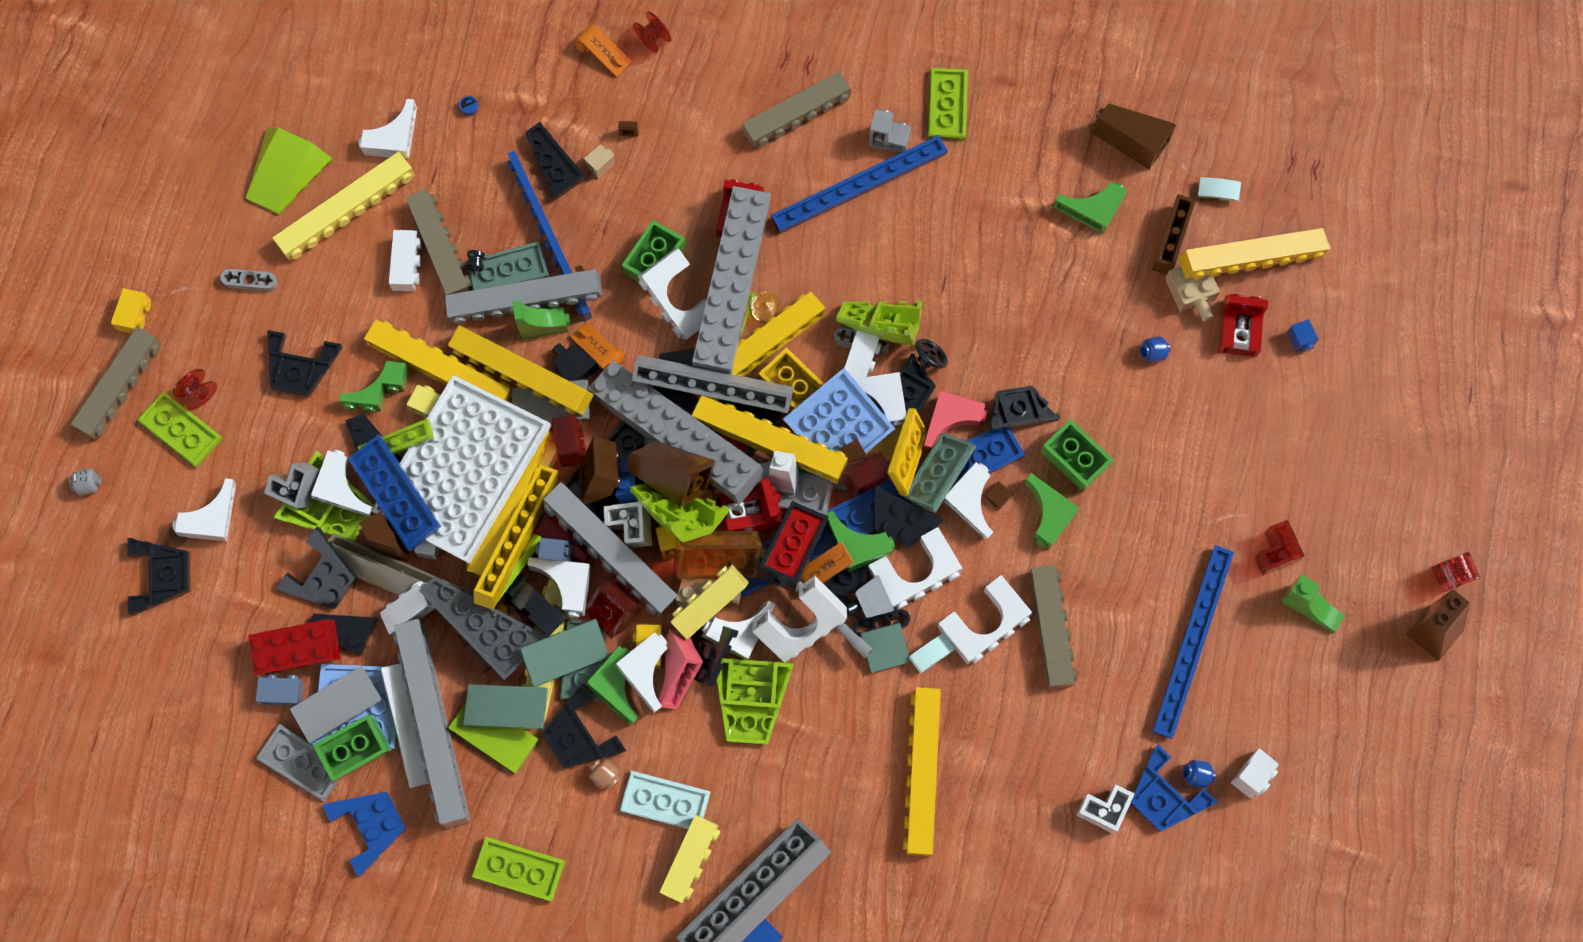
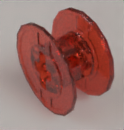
M647 12L646 18L649 24L643 27L635 22L633 28L643 44L652 52L657 53L659 49L656 41L659 38L666 42H671L672 39L663 22L652 12Z
M195 369L187 373L176 383L173 389V395L177 398L188 396L184 403V407L187 410L201 407L211 399L217 390V384L213 381L202 383L206 373L203 369Z

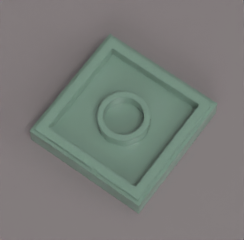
M899 622L860 633L861 638L873 649L867 656L871 673L910 662Z

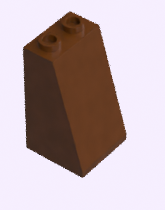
M1108 103L1096 115L1097 119L1093 124L1095 127L1093 134L1150 170L1170 142L1176 124Z
M654 441L629 454L626 470L682 507L706 494L716 461L659 441Z
M1452 589L1431 604L1406 635L1439 661L1464 631L1470 602Z

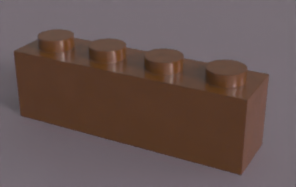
M1177 194L1152 270L1167 275L1169 270L1174 269L1196 202L1195 199Z

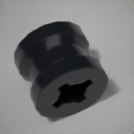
M469 250L467 252L468 261L465 262V268L476 272L483 271V261L486 259V254L478 250Z

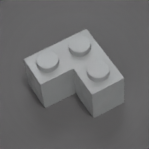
M875 109L870 127L869 146L902 153L907 149L911 126L903 122H893L894 113L888 110Z
M306 462L293 463L289 475L280 473L269 476L264 493L295 508L310 507L312 502L311 494L321 469Z

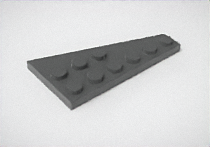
M435 576L419 590L504 680L524 662L520 647L548 637L495 608L492 610L475 604L474 597Z

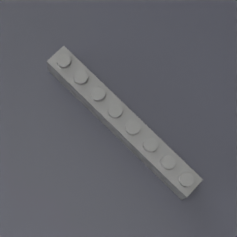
M596 269L445 295L447 318L455 324H463L466 320L472 319L474 321L484 320V317L490 316L498 318L507 313L514 314L512 301L520 300L522 304L528 307L541 309L547 306L549 308L559 307V304L565 303L573 305L582 300L595 301L597 298L603 297L601 278Z
M639 355L635 361L632 381L785 413L789 411L794 389L791 386Z

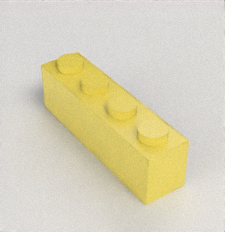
M733 565L729 568L724 566L716 574L718 577L713 582L710 579L701 587L703 591L700 594L694 593L687 600L688 604L684 608L680 606L672 613L674 617L671 623L686 639L690 638L747 587L749 582Z
M698 815L694 816L659 893L680 903H684L685 899L689 901L694 891L691 886L694 880H699L703 871L700 869L703 861L707 862L712 850L709 849L711 842H716L721 832L717 830L719 825Z

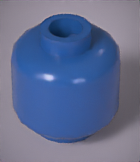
M1161 336L1147 338L1140 346V355L1148 363L1164 361L1170 352L1169 343Z
M1193 759L1188 764H1185L1182 776L1189 786L1206 788L1214 781L1215 771L1209 762Z

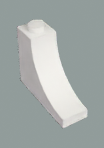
M406 99L402 112L388 125L378 129L363 130L362 137H359V148L362 149L364 155L391 157L399 151L404 159H409L417 106L413 99Z
M900 372L854 379L869 398L878 404L885 417L893 426L903 425V421L906 418Z
M335 449L333 452L327 451L311 494L312 499L370 517L372 507L361 502L351 492L347 484L346 465L348 459L344 456L345 453Z
M775 451L771 461L760 464L765 474L762 479L769 478L770 485L774 484L775 491L795 494L800 479L795 455Z
M975 462L951 487L943 501L979 535L986 539L990 537L993 531L989 528L982 515L981 494L985 483L991 475L987 473L989 470L985 465Z
M225 478L220 493L207 506L193 512L178 513L177 518L173 521L175 533L178 536L227 542L236 489L234 480Z
M529 557V569L546 575L560 589L564 614L571 618H579V615L584 616L591 573L590 565Z
M770 601L763 602L754 615L741 622H728L716 617L711 618L702 627V631H704L702 637L718 645L723 626L736 629L739 632L737 637L732 638L729 644L732 646L730 652L741 659H748L758 640V637L752 632L753 620L767 610L772 613L775 604Z
M653 633L615 665L653 713L662 707L654 692L653 672L658 659L668 649L666 647L667 641L661 634L657 636L656 633Z

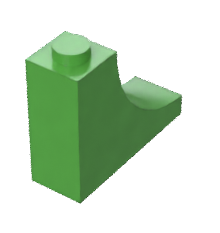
M1110 182L1103 191L1088 198H1070L1059 194L1053 208L1104 234L1128 190L1119 183Z
M520 300L512 301L515 321L522 340L568 332L567 325L571 324L569 313L565 314L563 307L539 309L528 307L522 304Z
M1031 473L1024 485L1035 495L1041 513L1040 525L1033 538L1040 547H1046L1050 550L1080 508Z
M834 511L826 513V516H829L827 524L836 545L843 542L854 561L852 565L846 568L848 572L871 564L884 556L893 555L895 544L892 537H888L886 532L875 535L857 533L843 525L836 517Z
M1301 574L1289 586L1281 602L1335 633L1345 614L1338 611L1322 597L1318 589L1319 584Z
M619 646L588 680L585 686L631 726L639 716L628 703L625 694V677L615 666L630 651L625 647L621 648Z

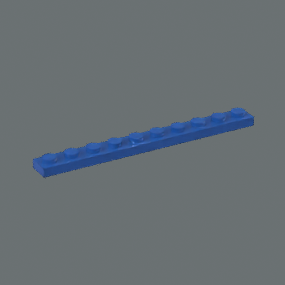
M938 135L772 214L771 218L779 233H782L947 154L948 150Z
M516 152L508 153L510 159L507 161L511 172L515 171L517 175L514 178L518 187H523V198L526 204L529 202L531 204L530 213L533 219H538V230L541 235L545 234L547 239L544 241L548 251L552 250L554 253L552 259L556 268L559 266L562 272L559 274L572 273ZM578 301L575 309L579 317L583 315L585 321L592 319L591 311L586 301Z
M1217 545L1213 547L1152 731L1171 740L1174 737L1234 554L1231 550Z

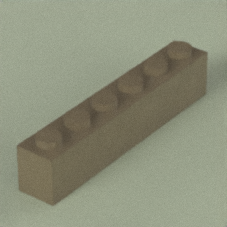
M839 71L742 123L743 133L754 149L763 147L770 140L782 137L785 132L797 129L805 121H812L818 114L828 112L833 106L848 101L851 96V88Z
M426 188L406 196L446 295L470 291L469 286H472L468 275L464 276L461 271L465 268L461 258L456 259L455 254L458 253L454 242L450 243L448 240L451 237L447 226H442L441 221H444L440 210L436 211L434 205H437L434 194L429 195Z
M136 327L71 425L79 432L97 441L105 433L106 426L110 420L115 418L120 405L127 400L130 390L138 384L141 374L148 369L153 356L157 355L160 351L162 343L155 336Z
M1055 565L1031 567L1029 574L1048 690L1072 687L1075 684L1074 681H1077L1076 669H1072L1071 661H1074L1073 650L1069 649L1068 645L1070 631L1065 627L1067 612L1066 609H1062L1064 594L1063 590H1059L1058 582H1061L1060 571L1056 570Z

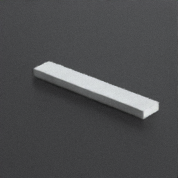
M402 664L383 667L380 670L409 788L429 784L430 782H427L424 770H427V765L425 762H422L420 756L422 745L421 742L417 741L415 730H418L416 722H413L411 716L412 704L411 702L409 703L406 695L408 688L407 684L403 681Z

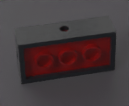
M792 501L759 567L758 577L795 593L826 529L829 516Z

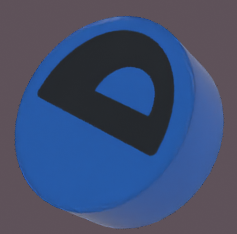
M466 96L460 100L459 107L464 115L472 116L477 113L479 105L474 97Z

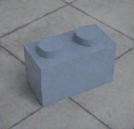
M541 538L540 542L537 543L536 553L539 554L538 558L571 562L574 542Z
M266 674L265 677H258L256 702L260 705L295 706L302 702L304 682L295 675H286L285 678H278L277 675Z

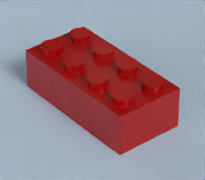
M326 619L248 635L254 675L272 674L341 660L335 620Z

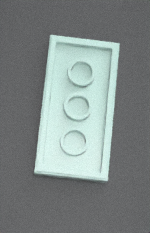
M631 771L620 812L689 829L695 815L704 818L711 792Z

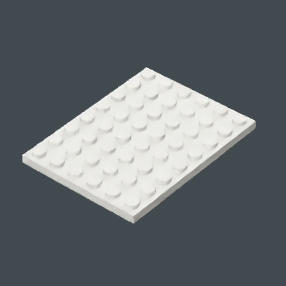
M453 375L427 417L431 423L434 439L409 448L400 465L442 526L425 541L470 564L550 429L551 424ZM376 503L371 511L376 514L381 509Z

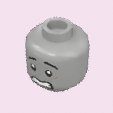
M87 468L74 471L69 478L71 490L81 496L96 493L99 485L102 484L100 474H96L94 469Z

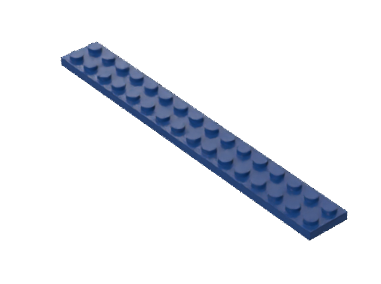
M1011 429L995 432L988 430L968 440L976 448L956 481L975 462L985 465L989 470L987 473L992 474L1023 458L1025 454ZM922 464L917 466L915 475L917 474ZM891 479L876 486L904 500ZM873 488L827 511V513L834 511L839 521L852 531L867 535L876 532L873 530ZM910 503V504H912V505H914V506H916V507H918V508H920V509L923 508V507H920V506L915 505V504H913V503ZM828 524L810 562L836 546ZM774 538L762 543V545L769 549ZM753 549L725 562L728 568L733 565L749 582L747 587L741 591L743 598L773 584L758 577L759 567L763 559Z

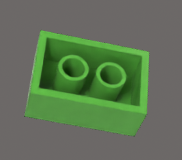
M652 220L621 265L623 274L639 283L638 275L673 249L679 248L683 253L686 248L685 238Z
M1071 419L1041 449V453L1082 492L1089 488L1111 466L1114 460Z
M368 714L313 744L332 782L344 778L392 751L374 714Z

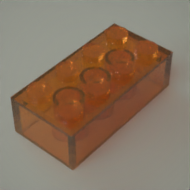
M713 531L712 534L683 543L677 539L673 564L677 579H716L718 577L716 574L724 566L729 568L731 565L744 578H757L762 547L758 531Z

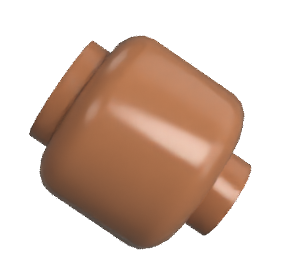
M597 759L589 767L592 770L589 773V779L599 789L606 788L609 790L620 779L618 777V768L609 759H604L601 762Z

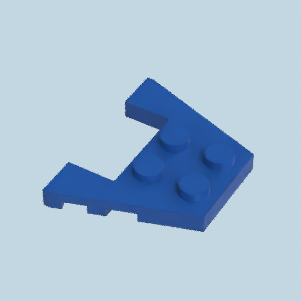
M1156 745L1134 791L1130 804L1161 832L1205 810L1218 801L1203 788L1188 803L1158 774V771L1171 759V756L1160 745Z
M388 792L322 805L330 822H334L351 812L369 848L350 859L358 877H361L378 860V857L406 830Z

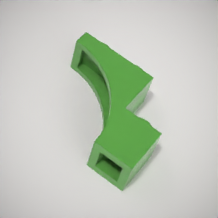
M386 361L382 373L374 383L358 392L340 393V403L347 410H356L358 408L370 413H374L375 410L382 411L386 389L393 393L405 391L409 371L406 363Z

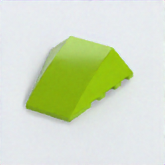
M267 128L246 200L280 215L297 197L296 195L309 185L308 183L313 177H317L322 172L321 169L333 159L312 142L281 128Z
M879 301L878 305H870V302H843L836 321L852 329L880 337L883 340L913 346L919 331L923 301H916V305H906V301H898V305L887 304V301Z
M316 451L308 464L321 469L325 458ZM346 479L351 492L361 502L371 506L373 509L374 505ZM312 499L310 507L295 508L283 502L274 516L275 519L313 530L318 526L322 529L323 533L337 534L354 542L360 534L359 530L362 529L359 522L368 518L367 516Z
M646 483L630 487L632 494L648 513L682 543L712 534L730 509V507L725 505L721 508L716 506L713 500L706 499L704 501L699 498L680 507Z
M723 658L721 662L724 665L717 678V685L727 741L768 744L794 663Z

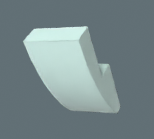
M1201 177L1198 196L1200 198H1219L1220 201H1239L1241 182Z
M942 633L909 656V659L921 674L951 654L955 647L946 635Z

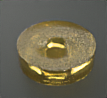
M763 291L757 293L749 303L751 316L760 323H767L771 317H777L780 313V302L770 292ZM762 305H766L768 309L764 310Z

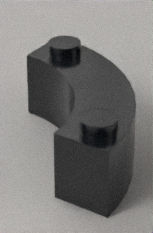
M520 573L503 594V597L521 612L525 610L527 612L525 616L544 635L549 637L566 620L562 616L564 611L556 604L552 606L528 584L529 581Z

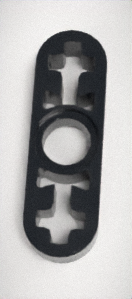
M899 609L861 619L854 624L853 632L861 637V632H857L859 625H863L866 628L870 626L869 622L872 621L873 629H877L876 621L884 619L888 626L891 625L889 617L892 616V620H895L899 614L902 617H906L904 623H900L901 628L904 629L909 625L910 615L906 610Z

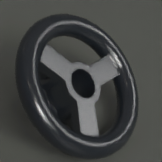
M928 339L917 340L915 348L919 355L918 361L924 367L930 368L932 366L937 369H943L947 366V356L936 343ZM925 344L930 346L931 348L927 349L921 345ZM937 353L940 355V357H941V359H942V363H941V361L938 359Z

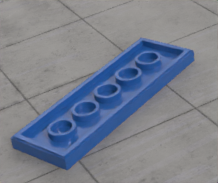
M376 435L348 458L352 467L408 551L415 549L442 527L381 435Z

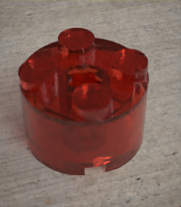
M1469 551L1431 567L1443 592L1458 588L1463 584L1480 578V573Z

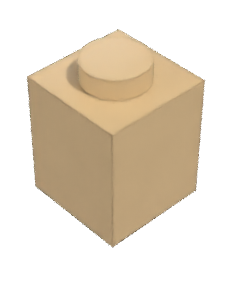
M601 144L584 158L585 166L598 179L615 165L613 152L609 148L605 149Z

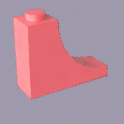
M940 391L923 451L930 452L942 432L946 433L951 429L962 426L979 428L980 422H985L987 411L984 410L985 404Z
M670 629L665 637L668 643L666 645L668 649L664 652L666 663L665 679L658 701L664 708L677 710L703 661L691 638L686 639L678 630Z

